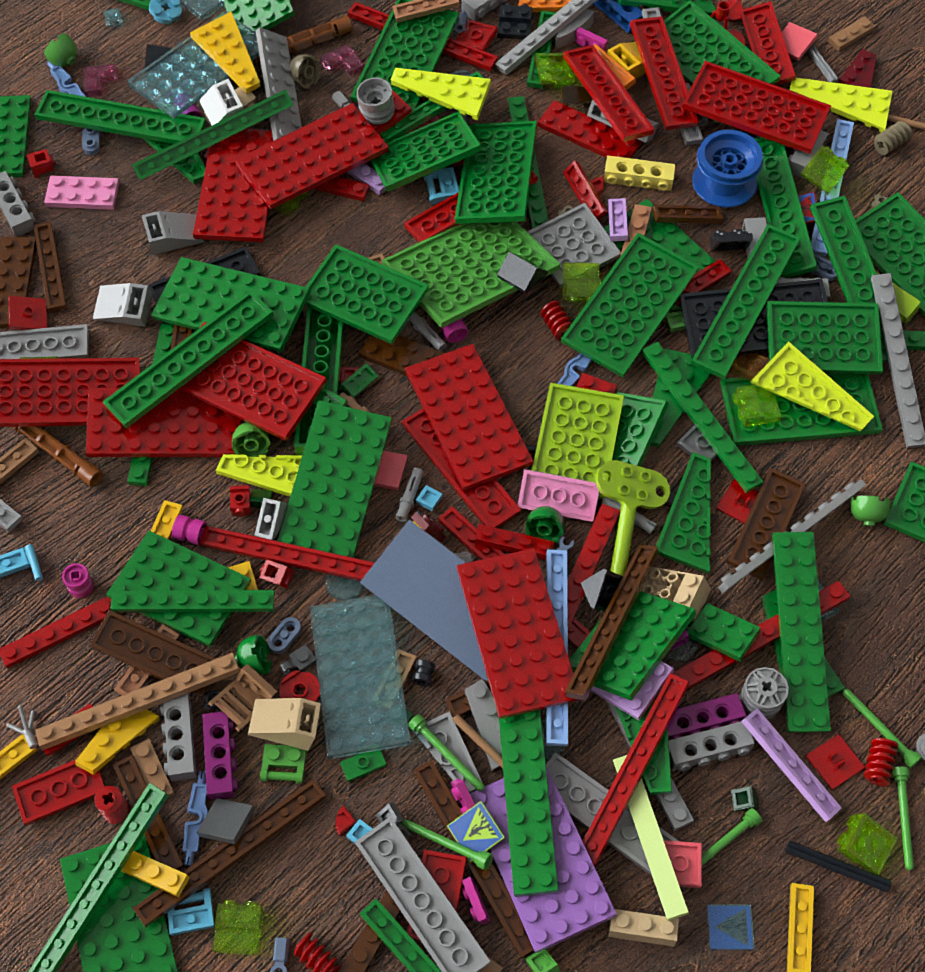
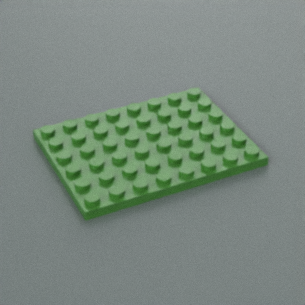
M517 222L459 224L382 260V265L429 285V290L419 305L441 328L518 290L497 277L508 252L521 255L548 271L547 275L560 269V263Z

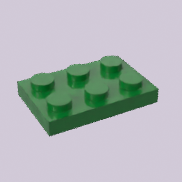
M707 603L687 633L689 638L741 662L760 634L761 629L757 625Z

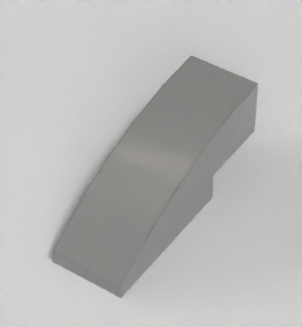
M586 9L560 30L556 35L555 49L563 48L576 40V31L579 27L588 31L593 24L594 11Z

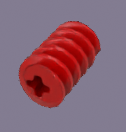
M555 300L542 308L541 317L555 339L561 341V338L572 322L566 316L567 314L563 311L562 306H559L560 303Z
M877 738L871 741V748L867 757L868 763L863 774L867 781L878 786L890 785V782L885 779H891L892 775L886 771H893L894 769L890 764L895 763V759L891 756L897 755V752L894 750L899 746L897 742L885 738Z
M105 786L98 790L94 798L95 805L105 820L111 824L123 822L128 817L129 805L120 790L114 786Z
M312 932L305 935L296 945L294 956L296 958L300 957L301 964L307 963V970L313 969L312 972H338L342 964L335 966L336 957L331 960L328 959L331 954L330 951L322 953L325 945L317 947L318 938L310 940L313 935Z

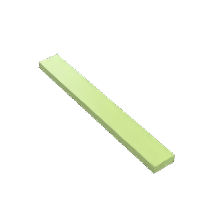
M626 756L613 760L617 773ZM641 778L628 806L667 920L670 921L688 915L689 912Z

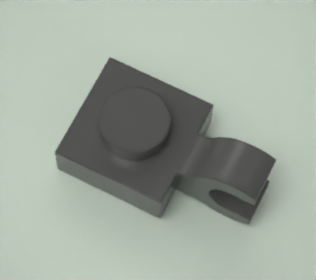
M305 644L289 654L290 661L283 662L280 665V671L284 676L296 669L303 672L316 664L317 659Z
M394 802L388 803L376 814L380 823L391 817L406 840L411 836L410 831L401 825L404 818Z

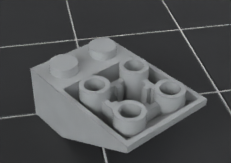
M157 211L142 215L153 255L204 242V239H194L193 237L196 214Z
M125 283L100 286L93 320L146 327L153 293L148 285Z

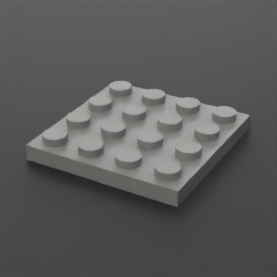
M586 203L527 231L560 263V269L550 274L559 288L607 265L621 256V252L614 242L610 241L609 235Z

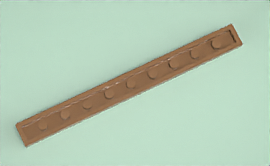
M233 653L227 654L38 728L35 731L41 750H45L238 674L240 670Z

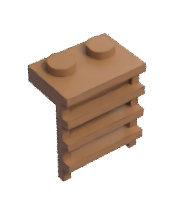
M247 664L241 669L237 678L209 701L208 704L210 706L215 704L238 725L236 730L239 732L251 721L252 712L229 691L235 694L252 711L255 699H273L277 691L256 670ZM223 697L230 705H232V706H233L242 716H244L246 719L244 720L237 712H235V711H234L225 701H223L221 698Z

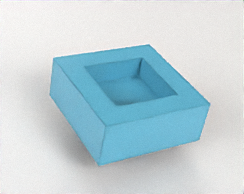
M426 485L417 497L416 503L433 512L442 499V493Z
M359 819L347 833L346 838L355 844V841L371 831L372 828Z

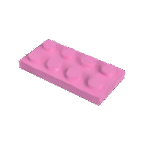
M50 176L44 204L46 207L114 210L119 180L118 178Z
M524 469L518 506L528 510H534L541 506H550L558 510L562 516L593 522L599 490L595 482Z

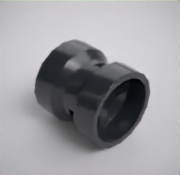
M417 660L415 663L416 673L413 674L412 682L423 687L431 686L433 681L432 673L435 672L436 665L428 660Z

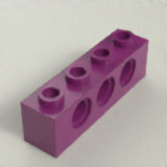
M738 693L677 709L668 725L669 740L741 722L746 717ZM717 713H724L726 718H720ZM702 717L707 722L700 723L697 718ZM677 723H685L687 728H680Z
M224 712L202 714L207 796L210 801L216 798H235V790H238L237 777L234 778L233 771L237 770L236 757L232 755V750H236L235 738H231V730H234V721ZM220 732L225 733L222 738H220V739H216V738H215V735H216L217 733H220ZM220 752H225V753H226L223 758H221V759L216 758V755H217L218 753H220ZM221 772H226V773H227V775H226L225 778H223V779H218V778H217V776H218L219 773H221Z

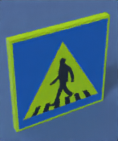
M482 801L447 825L457 843L476 852L487 851L505 838ZM467 857V859L469 860L470 863H471L472 861H474V860H472V859H470V858Z

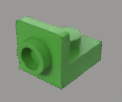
M546 949L537 954L534 952L525 958L533 972H560L558 964Z

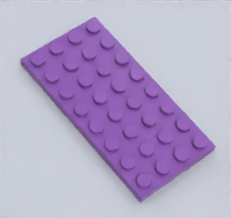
M547 765L558 893L522 897L514 896L504 778L485 786L483 791L476 790L470 793L475 805L480 801L484 803L505 836L503 840L490 848L536 954L617 917Z

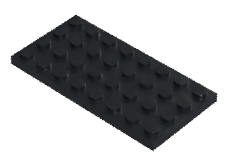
M822 279L778 283L767 302H828ZM731 289L683 293L680 295L679 300L691 359H693ZM767 302L738 355L769 352Z

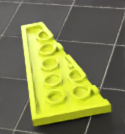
M395 68L391 77V84L406 91H414L420 97H428L430 101L446 108L459 110L460 114L471 115L473 119L478 121L491 86V79Z
M796 78V80L791 81L789 91L831 105V112L853 121L859 120L864 122L865 126L870 128L871 126L876 127L880 132L885 131L892 91Z
M790 342L750 382L858 431H861L874 417Z
M223 454L216 468V473L290 497L302 455H276V457L259 455V457H247V455Z

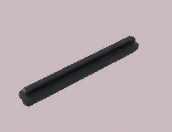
M789 841L787 843L786 853L884 892H888L891 888L892 881L796 842Z

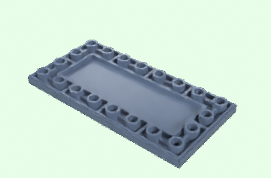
M408 520L360 583L487 681L488 678L456 570L457 565L464 564L465 562L411 520Z

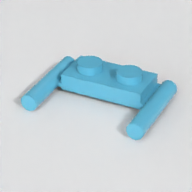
M32 544L26 545L25 548L0 555V578L29 568V565H31L35 581L43 580Z

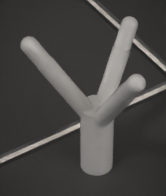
M19 705L18 709L24 730L10 723H7L6 726L23 734L29 748L34 749L38 746L32 733L35 711H31L29 723H27L23 707Z

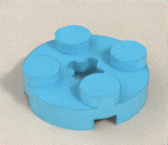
M151 0L149 12L157 22L172 24L173 21L180 19L182 6L180 0ZM162 7H167V11H164Z

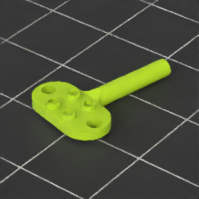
M611 460L605 462L597 470L595 483L598 490L604 496L621 504L610 571L624 576L627 570L637 508L655 509L662 506L669 498L670 486L667 479L657 471L622 461ZM602 473L609 475V482L602 479ZM656 488L663 490V497L656 494Z

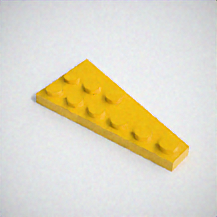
M231 11L190 32L191 38L246 94L261 87Z

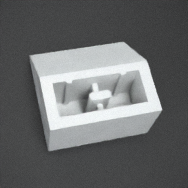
M229 79L213 85L200 100L211 125L243 110V106Z

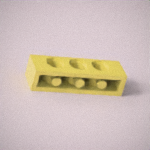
M607 156L604 183L671 191L675 164Z

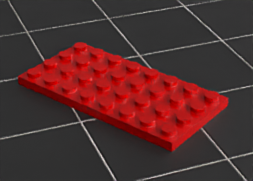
M705 61L683 102L682 108L810 154L831 105Z
M351 103L235 159V163L271 210L388 152L389 146L355 105Z
M245 129L209 147L193 231L194 239L264 242L269 207L237 167L235 159L272 142V130Z
M242 340L185 383L179 390L287 441L326 384L327 379L307 368Z
M473 344L405 368V373L463 491L533 465V459Z
M139 358L0 359V427L87 425L89 388L123 387L140 374Z
M89 388L86 457H222L223 454L236 455L232 448V436L240 425V419L179 389L126 429L103 403L105 399L120 388Z
M532 548L457 565L456 570L499 719L578 701L579 699L568 698L565 694V690L573 676V671L535 549Z

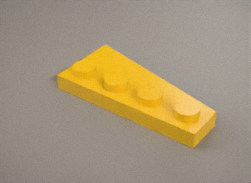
M146 709L101 727L76 759V766L94 775L110 762L116 753L121 749L127 748L133 739L144 734L150 725L156 724L160 720L159 716Z

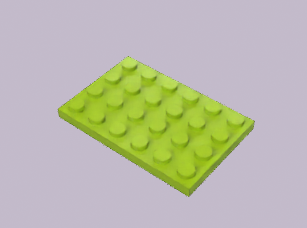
M550 383L532 471L595 482L597 470L605 462L612 460L624 395ZM602 473V479L608 482L609 475ZM599 491L598 500L603 501L605 496Z

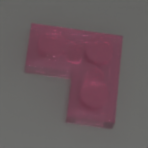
M349 44L320 56V61L327 71L343 66L351 76L364 69V64Z
M116 64L83 67L84 92L86 96L102 95V82L118 80Z

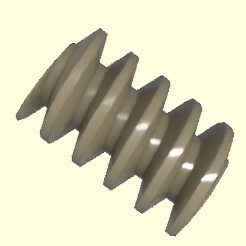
M898 121L874 138V146L877 152L881 155H886L902 145V143L912 138V129L903 121Z

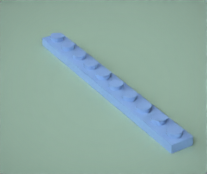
M837 119L819 202L839 197L854 122ZM815 222L811 238L813 253L826 257L827 250Z
M547 549L546 587L568 655L567 551ZM568 703L546 708V746H567Z

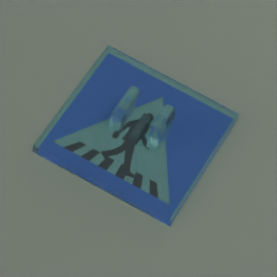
M707 904L710 949L754 950L750 904Z

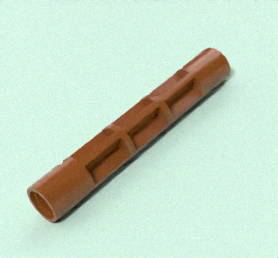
M348 16L288 36L289 54L352 32L350 19ZM258 47L251 49L254 63L256 65L261 64Z
M39 426L12 427L18 433L25 435L33 441L38 448H42L53 456L57 462H61L72 470L74 475L90 487L96 486L101 481L103 472L88 460L79 457L70 450L69 446L63 445L55 439L49 431H45Z

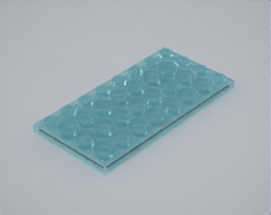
M224 11L223 13H221L219 16H217V17L214 18L213 20H215V19H217V18H219V17H221V16L227 14V12ZM235 19L250 59L253 61L259 56L256 32ZM189 36L127 82L129 87L174 119L199 101L213 85L230 77Z
M376 595L310 606L328 758L332 759L410 745L411 739L391 607Z

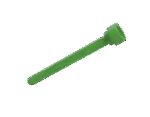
M849 689L843 690V695L886 739L898 743L899 746L896 749L903 755L904 763L910 769L922 759V756L917 751L909 750Z
M420 714L413 717L408 726L414 732L421 733L478 791H483L484 784L427 728L426 720Z
M894 767L892 778L895 779L898 785L905 868L910 871L914 868L906 787L910 773L908 767Z
M753 808L749 809L744 814L745 816L741 823L702 854V866L748 827H757L763 822L758 812Z
M404 819L401 823L408 830L474 860L477 867L485 871L492 863L493 854L487 851L476 852L407 819Z

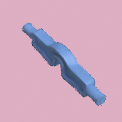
M49 61L47 62L51 75L57 81L60 92L86 97L77 83L70 84L72 83V78L61 66H55Z
M582 354L571 359L566 364L564 375L557 384L574 386L580 379V375L574 369L585 372L592 360Z
M199 771L198 781L193 784L187 808L189 814L198 815L199 819L185 823L182 850L186 853L184 866L186 867L193 865L194 854L199 853L201 837L198 836L197 831L208 813L206 808L205 771Z

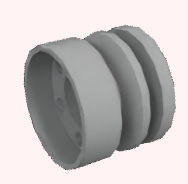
M370 78L360 83L356 93L360 113L370 124L379 125L389 121L395 112L390 84L381 78Z
M762 667L752 671L745 680L740 692V701L745 713L749 715L758 708L767 720L778 715L788 696L789 687L787 680L780 672L773 668Z

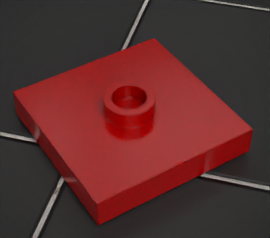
M469 20L466 24V30L461 32L456 40L486 51L497 34L498 27Z
M9 295V330L47 328L46 299Z

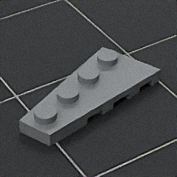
M483 679L466 688L465 694L479 735L502 756L498 713L492 693ZM485 752V754L487 755L488 761H489V765H490L491 771H493V770L497 769L498 767H500V766Z
M450 711L426 722L427 728L482 782L460 732L452 720L453 717ZM414 732L453 781L457 778L463 780L469 793L477 790L421 733Z

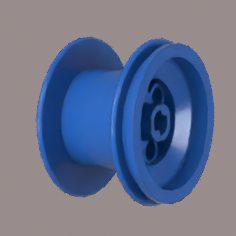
M720 130L707 136L697 152L698 166L692 176L694 190L701 199L714 206L730 208L748 202L756 192V177L763 166V154L758 142L748 134L736 130Z

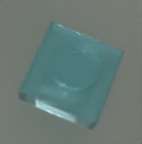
M119 8L103 11L107 27L123 24Z

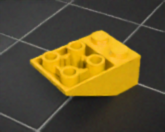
M636 42L620 43L607 51V54L635 79L646 74Z

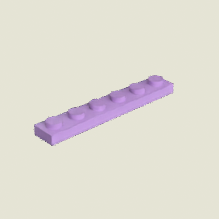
M758 708L741 721L825 822L830 820L842 808Z

